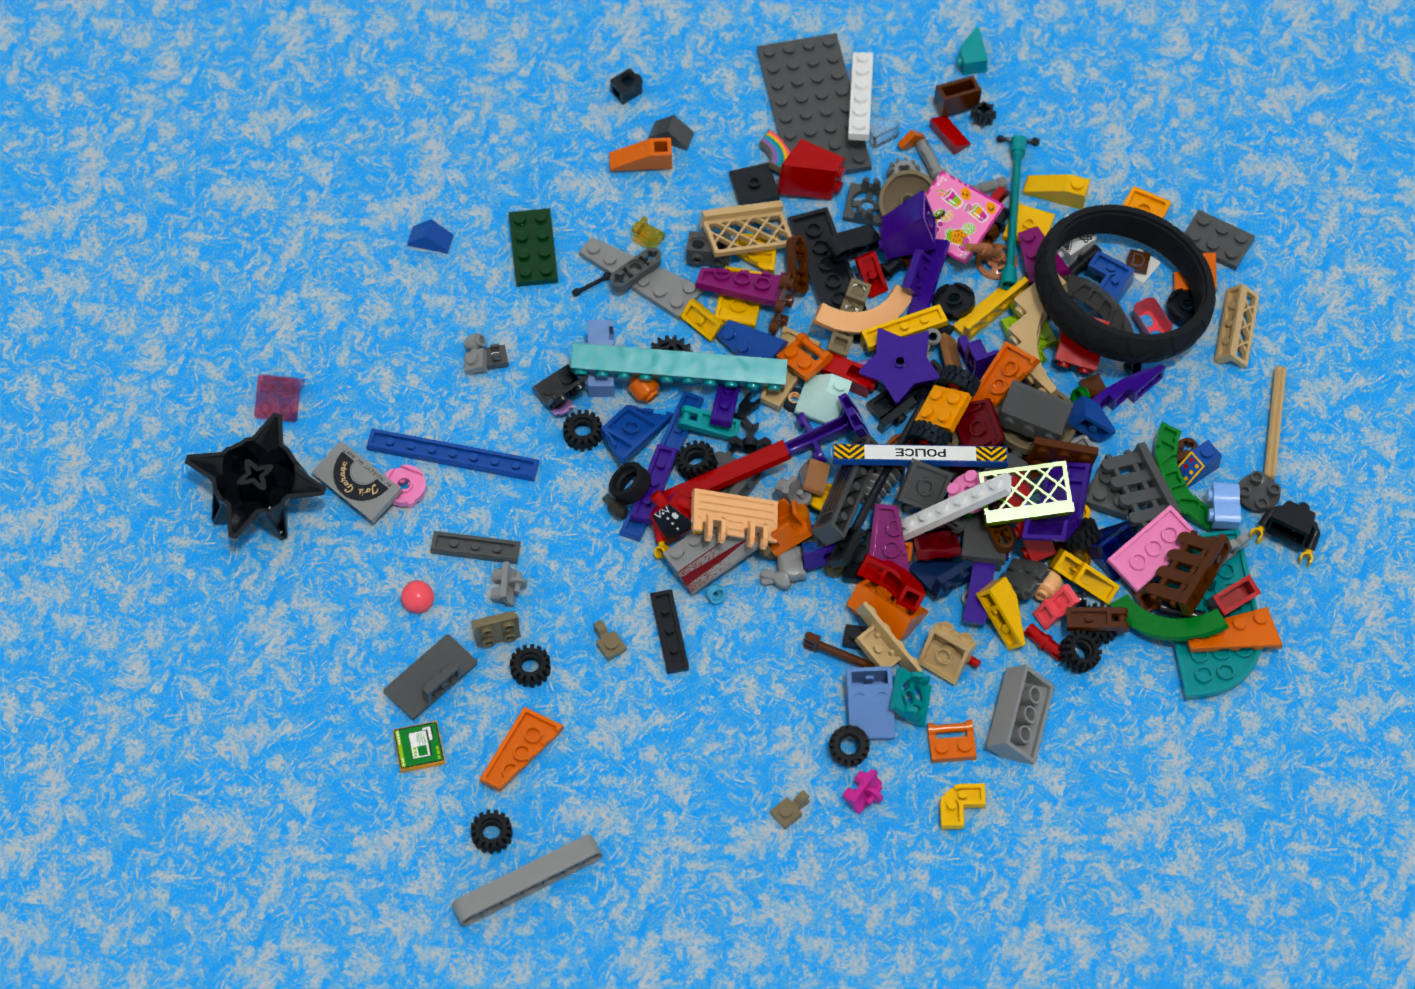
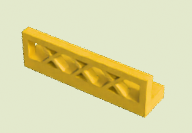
M1024 276L1021 280H1017V283L1008 290H1003L1001 287L996 289L974 307L971 313L953 324L954 331L960 337L966 335L968 341H970L1006 312L1011 303L1014 304V298L1028 288L1029 280Z
M940 304L861 330L862 349L867 348L869 352L876 350L878 328L901 337H906L924 332L929 328L938 329L947 326L948 319Z

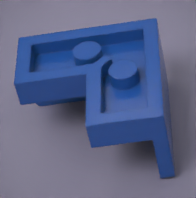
M1099 250L1087 267V270L1104 278L1099 286L1105 289L1118 303L1133 283L1134 268Z

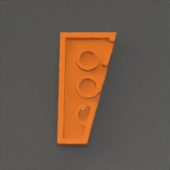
M1005 341L981 378L980 386L971 401L989 399L993 402L995 408L1007 396L1012 381L1021 382L1041 361Z
M524 706L480 777V783L500 792L564 730V726Z

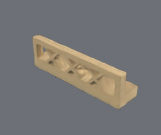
M1243 283L1226 291L1215 354V361L1217 363L1223 364L1233 361L1241 368L1248 366L1259 295ZM1247 296L1251 298L1250 307L1246 299ZM1244 312H1245L1246 317H1247V319H1248L1247 324H1246L1245 319H1244V317H1243ZM1241 329L1245 337L1244 342L1240 335ZM1238 347L1242 355L1241 358L1237 356Z

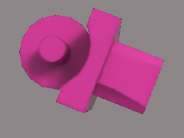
M871 769L868 773L859 771L855 777V783L858 785V788L855 790L849 787L843 793L844 800L852 805L855 813L861 814L867 805L871 806L873 802L881 803L883 800V796L880 793L883 789L881 786L882 781L877 777L878 773L874 769Z

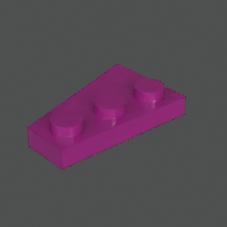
M1038 226L1018 233L1030 285L1035 283L1034 265L1040 243L1045 237ZM1056 252L1055 263L1057 273L1061 277L1072 274Z

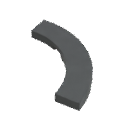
M1069 274L1062 277L1067 283V294L1070 297L1084 301L1096 313H1099L1104 320L1110 321L1109 326L1134 333L1127 315L1118 302L1105 289L1077 275Z

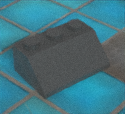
M1013 380L1000 411L999 421L1004 428L1034 439L1036 436L1062 441L1068 429L1073 403Z

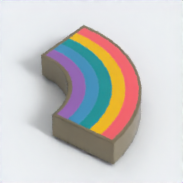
M769 129L760 141L759 146L770 157L769 168L781 174L782 163L791 152L781 137Z

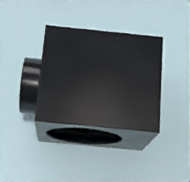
M629 68L610 80V91L624 105L642 94L643 80L638 73H634Z

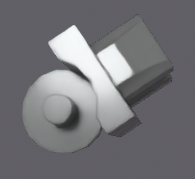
M792 475L789 481L781 478L775 486L776 492L782 494L781 499L785 498L790 504L793 500H796L799 504L804 503L806 506L812 502V494L802 489L797 476Z
M509 561L502 562V568L493 570V581L496 584L501 583V587L491 589V598L494 602H504L508 607H513L515 604V594H520V589L527 587V580L521 577V572H517L516 569L510 567Z

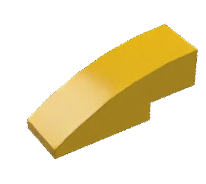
M1061 548L1048 566L1106 604L1111 602L1120 588V585Z

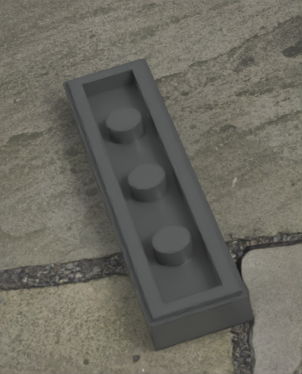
M434 531L430 551L431 554L494 562L509 561L510 564H517L521 542Z

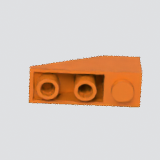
M671 137L650 138L609 152L610 171L672 169Z

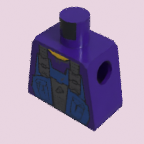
M814 534L802 541L800 547L802 549L805 571L828 565L827 560L837 542L825 546Z

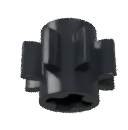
M985 101L979 104L975 103L974 110H971L970 117L974 118L973 124L982 126V128L992 125L997 113L993 111L994 105H990Z

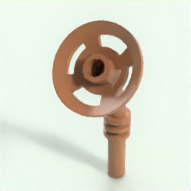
M985 242L978 244L966 243L964 245L965 251L978 253L975 264L980 274L992 280L1001 279L1002 272L998 273V271L1006 266L1007 256L1002 251L1003 249L1007 251L1006 245ZM1015 254L1014 266H1015V269H1016V268H1017V256H1016V254ZM986 260L987 264L992 267L991 270L985 269L981 261Z

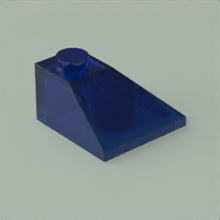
M1130 521L1099 529L1100 540H1097V543L1092 544L1091 547H1086L1091 560L1114 582L1121 576L1106 560L1136 535Z

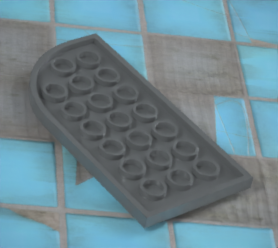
M837 33L757 46V53L777 132L790 152L800 139H803L844 157V167L846 168L844 175L871 171L872 164L866 142L862 140H848L851 85Z

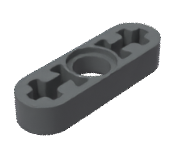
M654 247L647 248L610 275V287L612 290L623 292L658 268L662 262L660 250ZM639 266L642 270L639 273H632L630 268ZM616 279H618L619 281L623 280V283H616Z

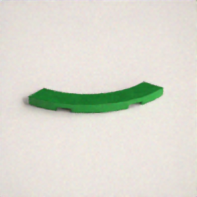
M1162 422L1155 441V462L1182 515L1197 527L1209 532L1211 521L1207 520V513L1210 507L1195 495L1193 496L1186 486L1187 484L1180 468H1178L1177 451L1182 431Z
M1128 594L1109 604L1112 607L1127 608L1128 618H1126V622L1129 623V627L1138 631L1139 634L1158 640L1188 641V639L1198 637L1206 638L1229 628L1218 609L1190 618H1167L1144 610Z

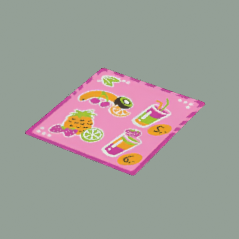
M944 171L939 173L926 193L937 221L936 239L948 240L950 246L947 254L966 264L974 252L965 251L964 245L966 243H980L1005 205Z

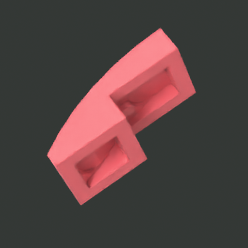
M1065 584L1051 598L1044 600L1033 614L1044 630H1047L1066 615V607H1075L1081 600L1070 585Z

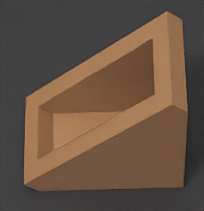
M810 458L799 470L802 489L823 496L831 465Z

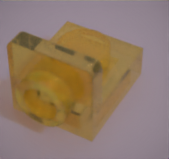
M645 216L640 221H636L632 227L633 242L646 249L650 247L658 248L665 239V233L649 225Z

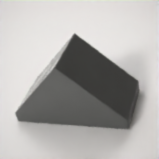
M675 115L655 121L648 139L671 137V146L688 150L694 132Z

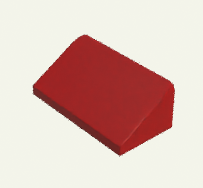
M947 116L930 119L929 127L953 155L971 145Z

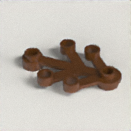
M791 272L788 274L783 273L779 282V289L782 292L776 302L774 309L776 313L769 327V332L772 333L770 335L775 337L779 327L783 328V326L786 327L788 324L789 316L784 315L785 307L791 308L794 302V296L790 295V290H793L796 279L793 278V273Z

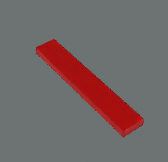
M781 440L664 491V495L667 498L674 492H679L683 496L692 499L694 488L718 491L788 461L791 457L784 441Z

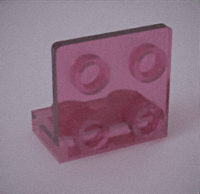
M259 374L254 416L256 418L268 419L274 412L282 414L283 421L296 422L298 418L300 388L304 387L305 379Z

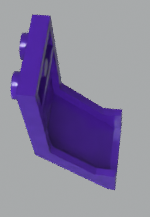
M1066 462L1072 503H1074L1075 510L1073 515L1032 521L1025 519L1022 534L1023 540L1066 542L1082 524L1092 471L1090 463ZM1062 467L1052 468L1048 475L1058 482L1063 476ZM1045 477L1043 490L1049 494L1055 487V484ZM1059 487L1051 495L1057 501L1067 500L1066 492ZM1043 494L1041 495L1040 504L1046 499V496Z

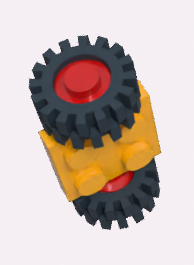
M949 364L945 367L938 380L940 386L934 385L908 435L909 441L913 445H948L950 436H948L947 432H954L981 382L978 381V377H974L975 374L969 373V370H964L961 366L957 367L954 364Z

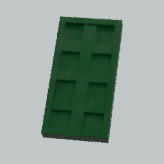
M550 208L509 212L516 287L558 283Z

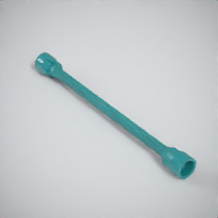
M1023 135L1012 136L1010 142L1011 156H1013V174L1006 266L1002 269L1000 287L1003 290L1010 289L1017 283L1018 279L1014 259L1021 159L1025 156L1027 149V138Z

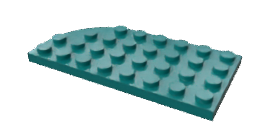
M1240 529L1199 534L1206 538H1210L1211 535L1217 538L1220 533L1227 535L1229 541L1235 540L1241 535ZM1189 548V550L1187 551L1189 553L1196 555H1200L1201 551L1194 550L1191 548ZM1244 549L1239 550L1236 556L1222 565L1215 576L1217 580L1215 589H1208L1196 610L1206 611L1205 613L1213 611L1207 599L1249 575ZM1179 565L1177 569L1189 573L1191 568ZM1170 582L1167 584L1168 587L1177 590L1180 588V585ZM1255 597L1226 614L1223 618L1257 610ZM1173 641L1185 700L1217 696L1234 689L1251 674L1258 662L1261 650L1241 648L1239 651L1219 649V651L1190 652L1186 641Z

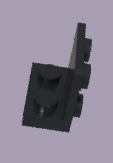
M567 364L533 386L532 389L546 409L551 406L556 408L565 402L564 400L568 398V395L573 397L581 392L586 386L585 382L588 380V376L585 375L578 379L574 373L570 372V366Z

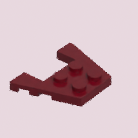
M989 399L971 401L956 427L962 446H1000L1006 438L993 402ZM975 467L947 468L952 469L960 476L969 470H974Z

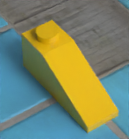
M1071 174L1028 175L1023 194L1083 209L1089 191L1090 179Z
M1006 576L993 580L977 592L976 595L1008 650L1022 647L1026 643L1017 595Z

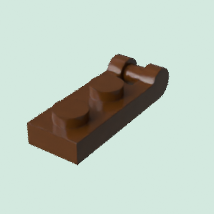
M1066 607V631L1086 630L1126 633L1129 631V623L1126 622L1128 609L1124 607ZM1111 617L1117 618L1118 621H1112Z

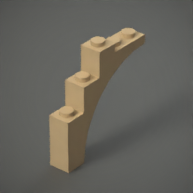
M1058 274L1062 286L1068 293L1066 281ZM1033 283L1014 298V311L1020 319L1008 327V339L1012 345L1040 360L1038 344L1041 329L1048 315L1040 302L1035 283ZM1040 362L1024 378L1030 386L1034 385L1038 390L1059 398L1057 387L1048 378Z

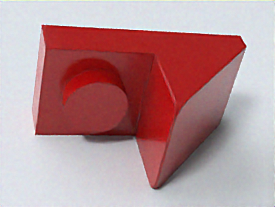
M872 250L854 258L859 272L855 275L856 278L871 284L868 298L888 291L875 251Z

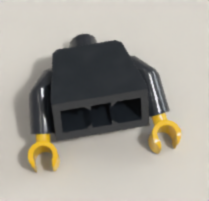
M1287 501L1283 505L1270 507L1259 521V527H1255L1250 531V540L1255 534H1258L1260 536L1257 539V544H1260L1263 541V531L1266 529V533L1301 550L1306 548V551L1300 555L1298 562L1300 564L1302 558L1306 557L1309 559L1307 566L1309 567L1313 561L1312 551H1315L1320 538L1318 523L1314 521L1316 514L1310 510L1309 505L1305 502L1296 504L1292 501Z

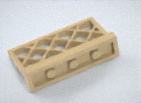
M781 200L702 210L699 226L701 230L705 231L714 257L786 248V241H780L775 237L777 234L786 237V239L792 237L782 212L783 204ZM779 220L780 225L777 227L769 223V221ZM758 223L762 226L758 230L749 224ZM739 226L742 229L737 232L729 227ZM766 227L774 231V234L770 236L762 231ZM716 228H718V229H720V230H722V231H721V233L718 235V234L712 232L711 229H716ZM747 230L755 235L751 239L743 235V232ZM725 232L735 237L733 241L723 237ZM759 236L768 242L761 244L755 240ZM740 239L748 243V245L740 246L736 242ZM721 242L727 245L728 248L718 250L717 243Z

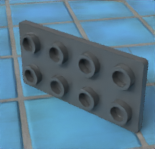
M446 634L383 689L384 694L414 720L477 665V660L449 634Z

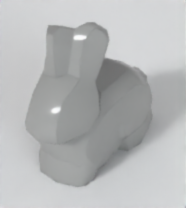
M794 546L779 555L776 560L778 569L776 572L766 569L760 572L762 585L775 584L778 588L789 589L791 582L806 580L801 547Z

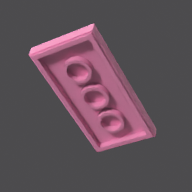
M1169 505L1106 561L1137 593L1157 576L1156 571L1160 566L1171 564L1167 557L1168 551L1171 549L1180 550L1182 547L1178 542V535L1181 532L1190 533L1194 529L1172 505Z

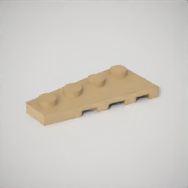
M783 326L781 339L789 342L785 346L786 348L796 339L799 332ZM809 337V340L821 348V342ZM803 346L801 350L814 359L815 354ZM787 368L785 389H781L779 392L768 391V388H763L761 403L780 411L784 401L801 378Z

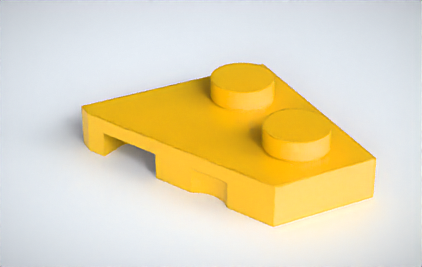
M743 233V235H745V236H747V237H749V238H751V239H752V238L754 237V235H755V234ZM759 236L755 240L761 244L768 242ZM740 239L736 242L740 246L748 245V243ZM777 249L736 255L763 271L771 272V275H774Z

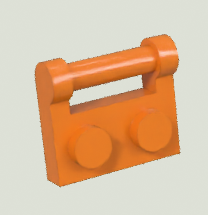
M801 332L776 357L777 359H787V368L807 382L832 361L833 354L821 349L809 340L808 335ZM805 346L807 349H809L811 352L817 355L819 359L814 360L812 357H810L808 354L802 351L801 348Z
M965 720V723L940 725L927 723L931 763L977 759L973 720ZM966 732V736L936 739V734Z

